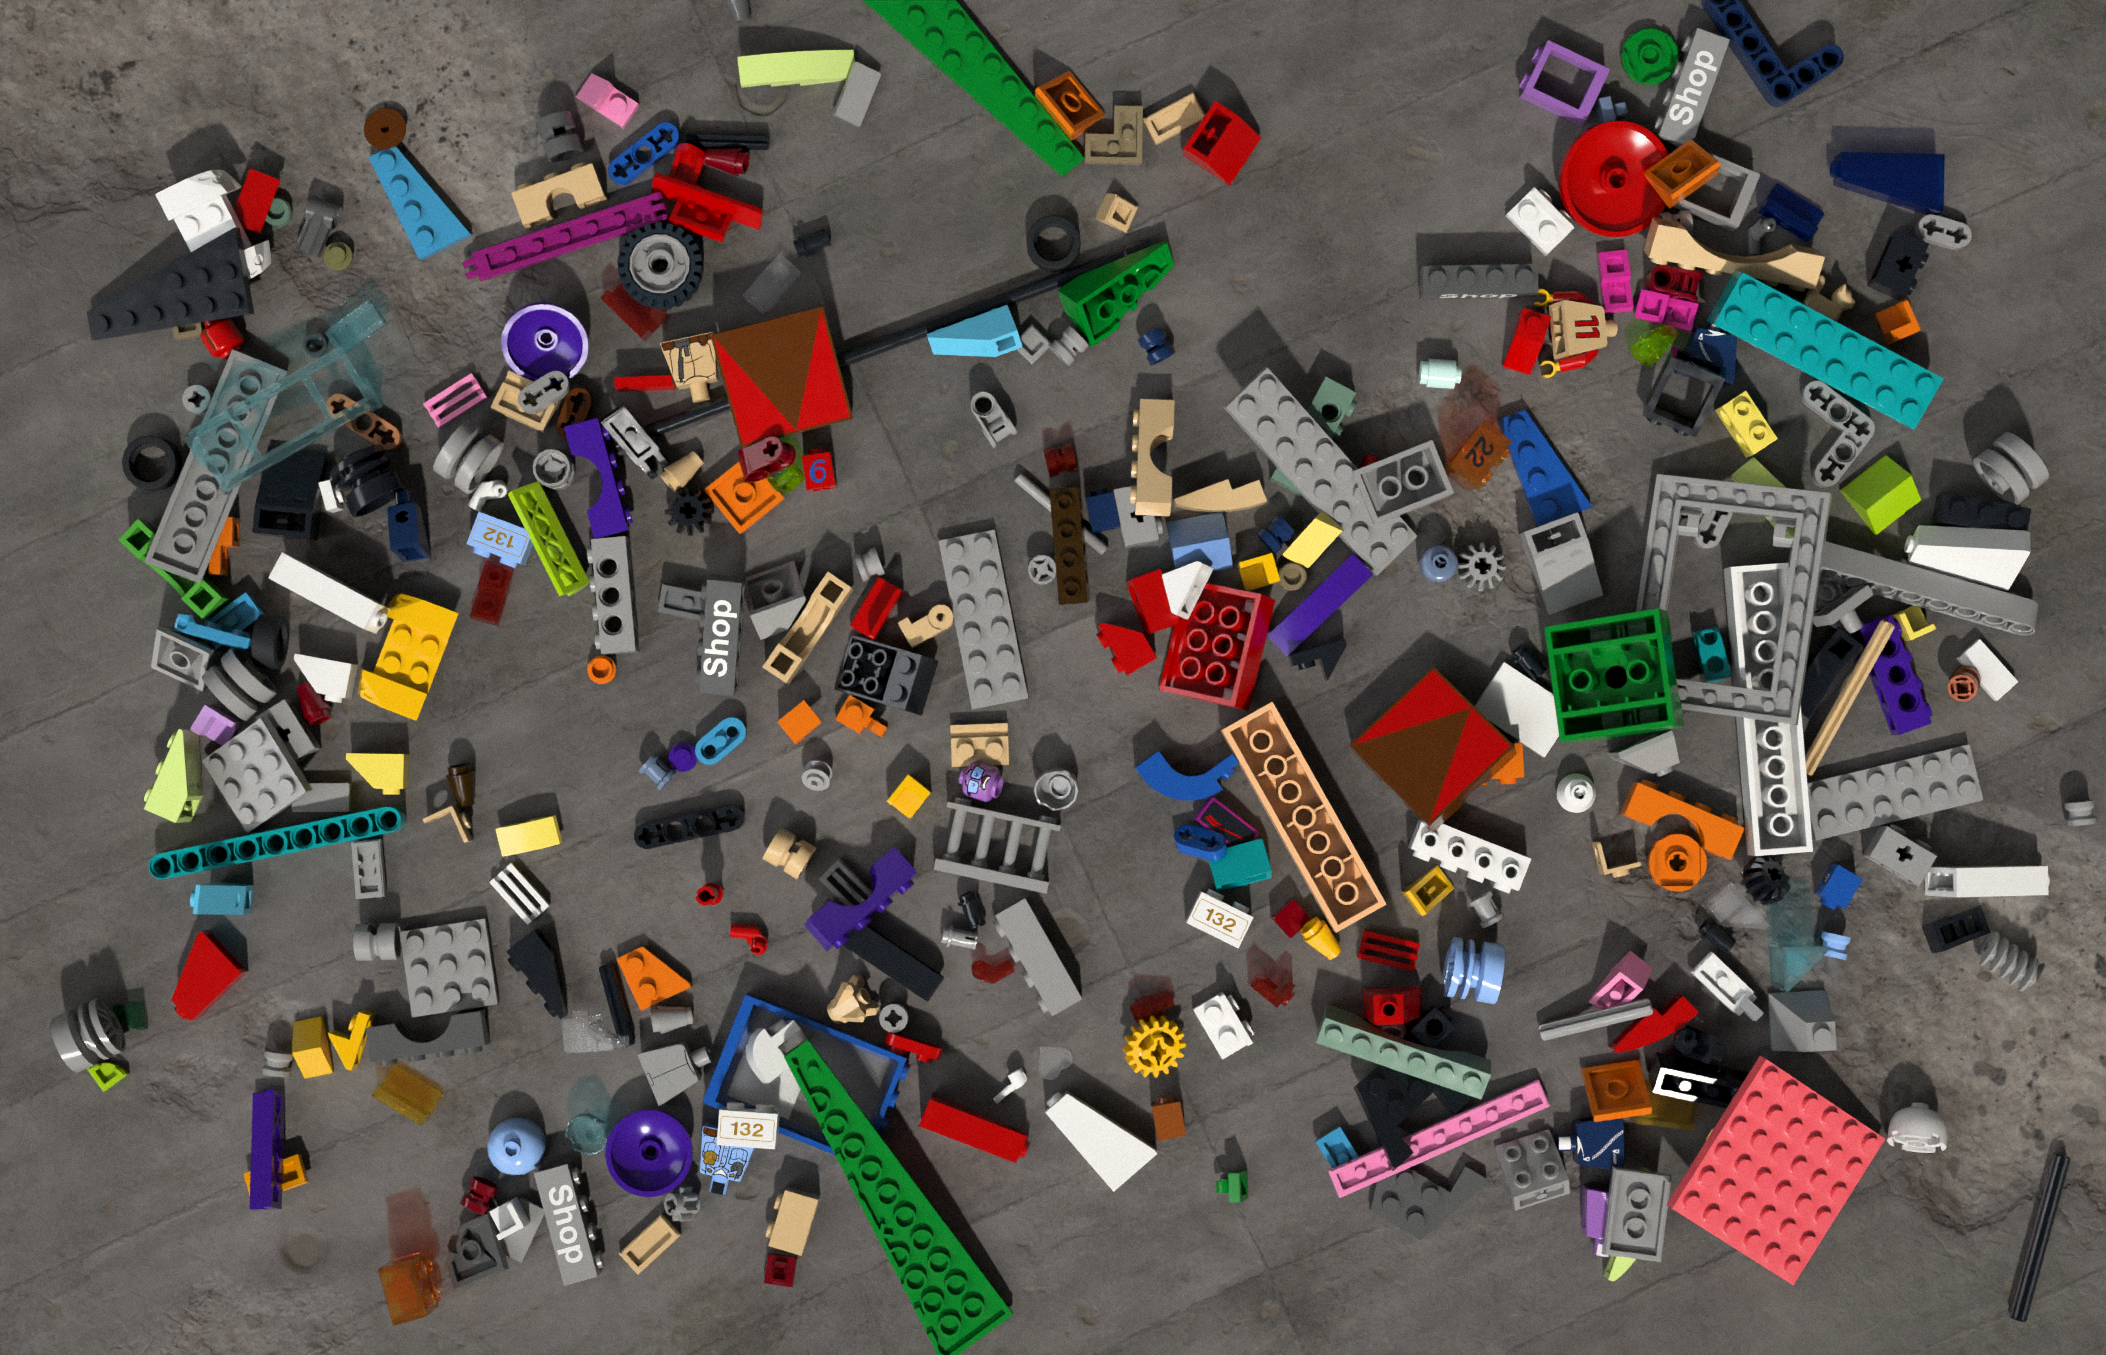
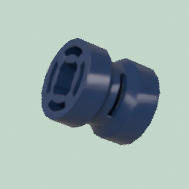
M1163 327L1152 330L1137 339L1141 348L1145 349L1148 354L1147 360L1150 366L1176 353L1172 344L1167 343Z
M1277 514L1271 520V524L1267 528L1259 530L1256 535L1273 554H1276L1282 549V544L1285 541L1292 540L1296 533Z

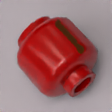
M231 318L205 322L203 324L205 329L201 332L200 338L212 357H221L222 360H226L229 358L232 349L238 352L242 350L241 345L244 342V338Z

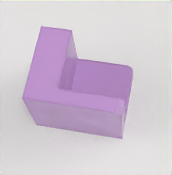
M204 705L190 730L198 735L207 736L223 746L233 738L241 723L213 705Z

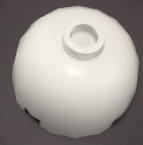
M1912 1103L1911 1107L1897 1111L1892 1117L1888 1128L1887 1142L1891 1146H1894L1895 1142L1904 1144L1902 1145V1150L1934 1153L1936 1147L1939 1146L1944 1151L1947 1147V1126L1944 1119L1937 1112L1929 1109V1105Z

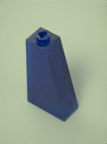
M1840 152L1834 157V160H1831L1830 177H1834V186L1925 215H1939L1944 211L1945 154Z

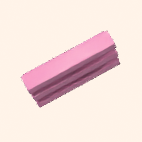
M471 373L429 399L423 405L429 411L437 427L441 429L488 399L475 376ZM468 384H473V386H471L467 390L463 391L456 397L444 403L437 409H434L433 406L437 405L438 403L448 398L452 394L456 393ZM476 391L479 395L444 418L441 419L439 417L441 413Z

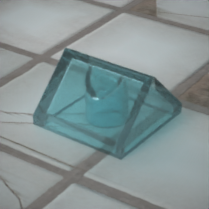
M1812 943L1770 944L1771 985L1775 989L1789 992L1826 954L1828 949L1825 946Z

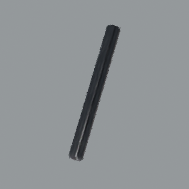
M2055 1153L2053 1155L2012 1304L2010 1318L2019 1322H2026L2070 1164V1157L2063 1154Z

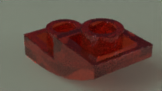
M486 560L478 583L479 590L470 614L471 619L499 627L513 578V567Z

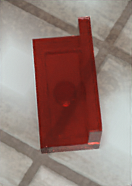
M622 283L612 293L607 290L600 297L644 342L667 320L666 314L661 310H653L650 307L646 308L634 301L628 295Z

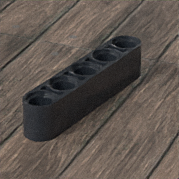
M866 925L860 931L856 928L848 934L850 939L843 945L927 1002H929L944 980L940 973L869 925Z

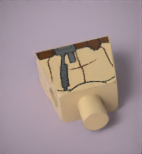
M714 332L660 343L676 386L679 389L690 388L693 403L709 400L707 384L719 381V365L710 336Z

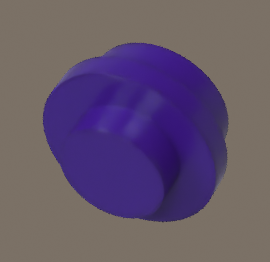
M686 743L675 745L669 753L670 765L680 772L690 771L695 767L698 760L695 748Z

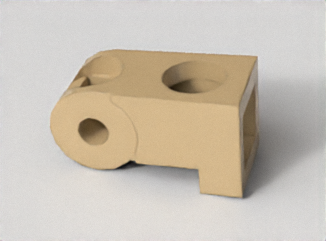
M936 605L927 616L911 624L907 617L898 622V625L911 648L914 649L951 627L953 613L945 605Z

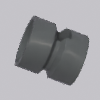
M571 111L555 112L537 120L536 125L540 137L546 140L543 146L549 162L568 160L583 153L584 149L580 137L574 133L576 124Z

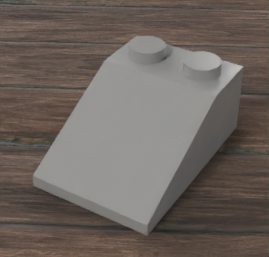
M1433 440L1352 472L1373 525L1420 509L1454 494Z

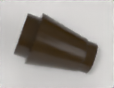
M470 763L447 767L448 774L446 777L457 802V807L475 804V770L471 769Z

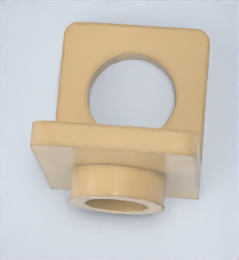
M452 805L423 818L424 823H429L451 813L464 843L473 841L469 831L472 828L471 822L465 812L461 813L457 805Z
M1592 842L1599 874L1606 875L1612 873L1613 878L1630 874L1629 869L1642 866L1641 861H1632L1607 868L1601 842Z

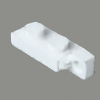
M1710 951L1691 970L1690 973L1731 1012L1738 1016L1744 1012L1752 1021H1757L1764 1014L1753 1003L1757 998L1753 994L1754 991L1713 952Z

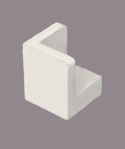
M517 1197L490 1211L500 1232L496 1235L498 1240L524 1228L530 1223Z

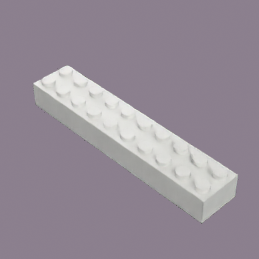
M1789 562L1736 566L1723 569L1733 687L1771 692L1789 573ZM1801 705L1798 725L1736 717L1747 855L1763 856L1813 852Z

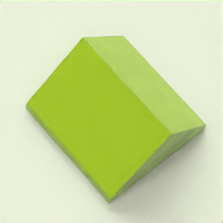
M1884 455L1840 490L1874 535L1880 533L1921 501L1912 475L1887 455Z

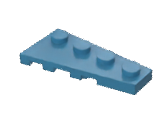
M396 146L391 149L382 150L369 157L419 260L422 261L472 236Z

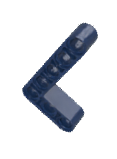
M1701 0L1702 7L1722 37L1730 39L1728 46L1770 106H1784L1831 75L1844 61L1842 49L1834 44H1828L1789 70H1786L1740 0H1722L1721 3L1713 0ZM1726 16H1735L1738 20V26H1731L1727 22ZM1750 39L1754 44V50L1746 49L1743 46L1742 40ZM1823 54H1827L1833 59V66H1828L1823 62ZM1759 62L1769 65V74L1760 71L1758 67ZM1799 70H1804L1809 74V82H1804L1799 78ZM1775 86H1781L1785 89V98L1776 95Z

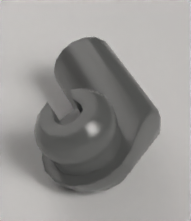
M1760 217L1748 227L1746 231L1747 256L1762 255L1761 240L1775 230L1776 221L1774 218Z

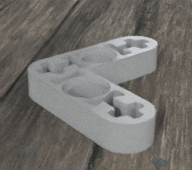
M1813 381L1802 388L1800 396L1802 402L1840 432L1811 472V478L1815 485L1827 488L1839 481L1875 432V425L1868 416L1825 383ZM1818 388L1820 390L1818 395L1822 399L1827 400L1830 396L1832 400L1825 405L1824 409H1821L1820 406L1824 402L1820 399L1812 401L1810 399L1812 394L1809 392V389L1814 390ZM1834 404H1840L1845 409V415L1841 420H1836L1831 416L1830 409ZM1853 414L1855 418L1851 421L1856 425L1864 423L1866 425L1864 427L1866 435L1861 434L1857 436L1855 434L1857 428L1850 423L1845 427L1843 424ZM1839 444H1845L1850 448V456L1847 460L1837 457L1836 448ZM1832 462L1841 466V469L1835 466L1830 471L1831 480L1826 479L1822 481L1820 479L1822 477L1820 469L1825 470L1829 468Z

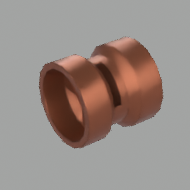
M1971 666L1958 667L1953 672L1948 683L1950 696L1960 702L1970 701L1974 698L1981 683L1979 672Z

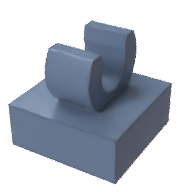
M1610 96L1600 98L1594 104L1599 124L1616 121V119L1623 118L1625 114H1628L1626 103L1622 102L1612 105Z

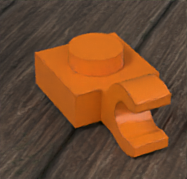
M849 695L835 720L859 734L862 733L864 728H867L878 736L883 737L888 729L885 725L871 718L875 709Z

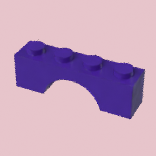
M600 418L565 426L564 429L571 455L581 456L590 460L598 468L602 477L601 495L598 501L587 510L594 539L629 530L628 524L633 523L629 506L623 507L621 496L625 495L624 486L621 478L616 479L613 468L618 467L614 451H608L606 440L610 439L609 432L600 422Z
M895 847L872 865L869 871L872 880V892L866 901L855 906H842L829 901L807 919L804 926L826 951H829L833 946L836 949L843 946L850 939L848 934L855 928L858 931L862 930L871 922L872 919L869 917L876 910L882 913L893 903L891 898L899 892L903 895L915 884L912 880L917 874L916 870Z

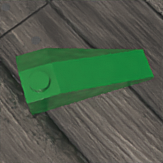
M1162 241L1081 274L1057 291L1065 313L1087 344L1093 347L1119 328L1121 318L1129 310L1133 312L1136 309L1138 299L1146 291L1153 290L1174 266V262L1167 242Z

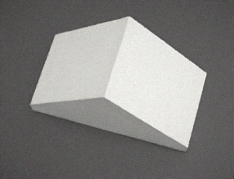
M1196 561L1162 574L1171 613L1188 620L1214 568Z

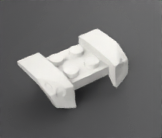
M209 170L197 174L155 194L168 220H175L191 252L237 227L240 228L248 279L260 274L271 264L269 240L254 246L251 245L226 194L241 188V185L225 170Z

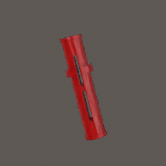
M707 883L696 892L698 894L696 900L703 906L716 905L722 900L724 890L717 883Z

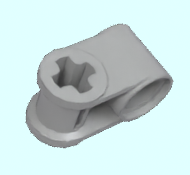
M979 392L973 396L971 400L972 414L993 448L997 446V442L1010 434H1017L1014 425L990 393ZM980 398L988 399L992 404L991 410L987 413L978 412L975 408L976 401ZM1002 426H1004L1003 429H1001V430H999L998 432H996L995 434H993L994 431H996L997 429H999V428H1001Z

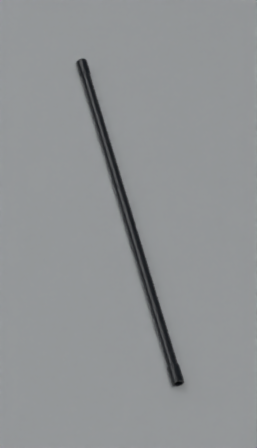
M1148 238L1111 254L836 355L839 367L849 366L927 337L926 334L959 323L967 318L989 312L992 309L1005 305L1009 307L1063 287L1081 274L1150 247V242ZM727 395L644 425V427L652 437H656L730 409ZM610 436L616 453L622 451V447Z

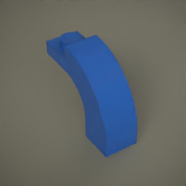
M1157 751L1135 767L1143 780L1160 794L1173 799L1191 801L1210 797L1223 790L1217 779L1221 777L1225 781L1236 773L1237 770L1234 766L1239 761L1232 753L1201 775L1185 776L1173 770L1161 753Z

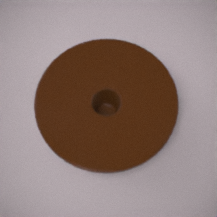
M390 108L374 111L367 118L364 125L366 140L377 149L386 150L397 146L406 134V122L403 116Z

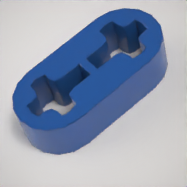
M1183 825L1177 828L1174 833L1176 848L1184 854L1209 861H1217L1222 859L1227 853L1225 837L1218 832L1193 825Z

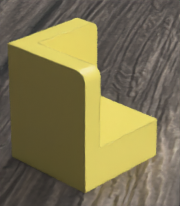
M1912 605L1892 614L1893 619H1897L1901 626L1902 635H1900L1902 642L1913 640L1936 629L1935 624L1927 623L1921 607Z

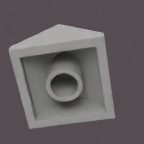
M159 625L156 630L151 668L203 692L206 684L202 679V675L212 666L217 665L223 651L217 650L215 647L189 635L176 632L171 627Z

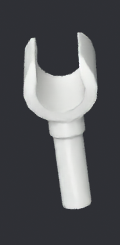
M1022 1068L1007 1075L1011 1084L1007 1085L993 1098L997 1104L1010 1092L1022 1087L1026 1083L1027 1077Z

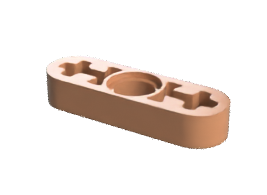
M334 394L327 400L326 411L330 417L371 443L381 445L385 451H394L401 446L403 436L397 427L343 394ZM345 400L344 407L354 412L351 418L343 412H338L336 415L337 409L334 407V404L336 402L342 403ZM366 414L371 417L372 425L368 430L362 431L357 427V419L361 415ZM378 426L380 430L388 434L393 431L392 437L395 438V441L393 443L387 442L384 445L385 439L375 433Z

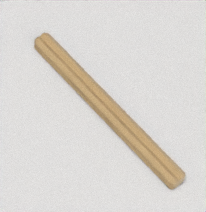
M1881 620L1805 755L1807 775H1813L1885 647L1895 628L1892 623Z

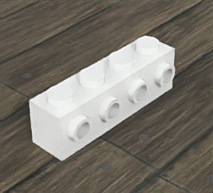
M1418 820L1408 846L1409 849L1415 850L1413 856L1429 862L1431 857L1441 861L1440 867L1455 873L1457 868L1468 871L1466 877L1483 883L1484 878L1495 882L1493 888L1510 894L1511 889L1520 890L1531 858L1445 824H1442L1432 833L1420 820Z

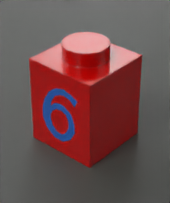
M824 448L808 450V455L802 456L806 490L808 492L836 489L837 485L831 452H825Z

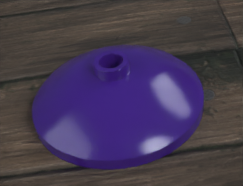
M537 302L521 307L511 315L503 329L501 346L508 365L515 373L522 377L536 381L549 372L560 371L567 376V379H570L578 373L586 361L589 340L583 323L572 311L555 303ZM549 333L552 338L545 339L542 337V334ZM553 379L551 381V384H557L564 381L562 380L558 382L556 381V379Z
M645 1109L627 1115L616 1124L606 1143L605 1158L612 1178L621 1188L637 1196L656 1197L672 1191L684 1180L692 1164L693 1147L686 1128L678 1119L660 1110ZM654 1146L657 1150L656 1155H649L647 1147Z

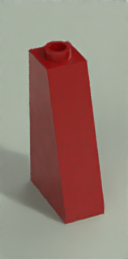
M1421 986L1363 988L1364 1017L1374 1025L1405 1024L1421 1016ZM1387 1004H1392L1394 1010H1388L1387 1008H1384V1006Z
M932 1093L919 1123V1126L1014 1163L1017 1162L1018 1157H1025L1030 1142L1026 1141L1028 1133Z

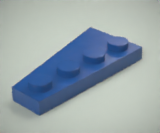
M1526 410L1497 420L1537 527L1592 508L1590 502Z

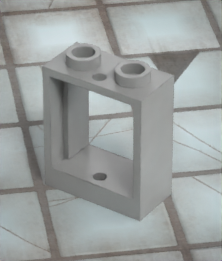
M1709 153L1719 161L1721 165L1719 173L1741 182L1727 217L1684 199L1673 207L1679 210H1690L1691 215L1733 232L1741 223L1761 174Z

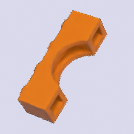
M1643 779L1642 783H1632L1620 811L1621 815L1644 825L1652 826L1659 818L1665 815L1679 814L1693 824L1698 834L1699 846L1703 850L1724 859H1732L1745 829L1737 825L1738 819L1723 813L1720 818L1711 814L1712 808L1698 802L1694 806L1685 803L1686 797L1673 791H1669L1668 795L1657 791L1659 786Z

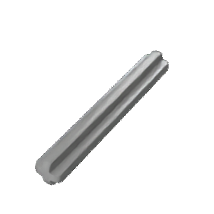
M1641 999L1539 1025V1032L1542 1040L1546 1041L1653 1014V1008L1650 999Z

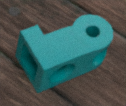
M1712 627L1693 631L1692 637L1697 654L1700 682L1714 683L1730 678L1732 674L1719 629Z

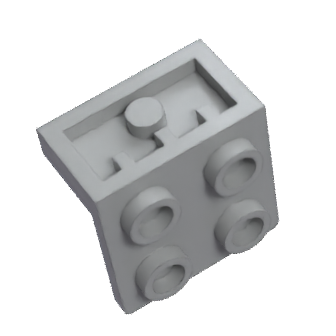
M1544 1130L1495 1147L1510 1188L1511 1201L1515 1211L1570 1194L1569 1178L1550 1130Z

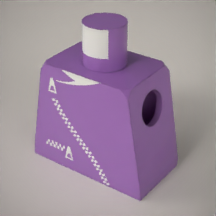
M1583 1186L1582 1233L1588 1237L1595 1238L1592 1254L1610 1257V1255H1603L1601 1253L1609 1190Z

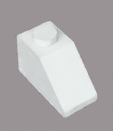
M300 654L294 655V661L316 693L325 694L324 700L342 703L343 698H352L358 665Z

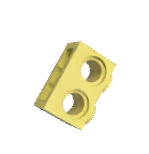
M1747 391L1737 395L1715 410L1746 458L1756 454L1778 439Z

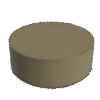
M1286 563L1278 571L1280 578L1278 583L1287 591H1296L1306 582V571L1299 563Z

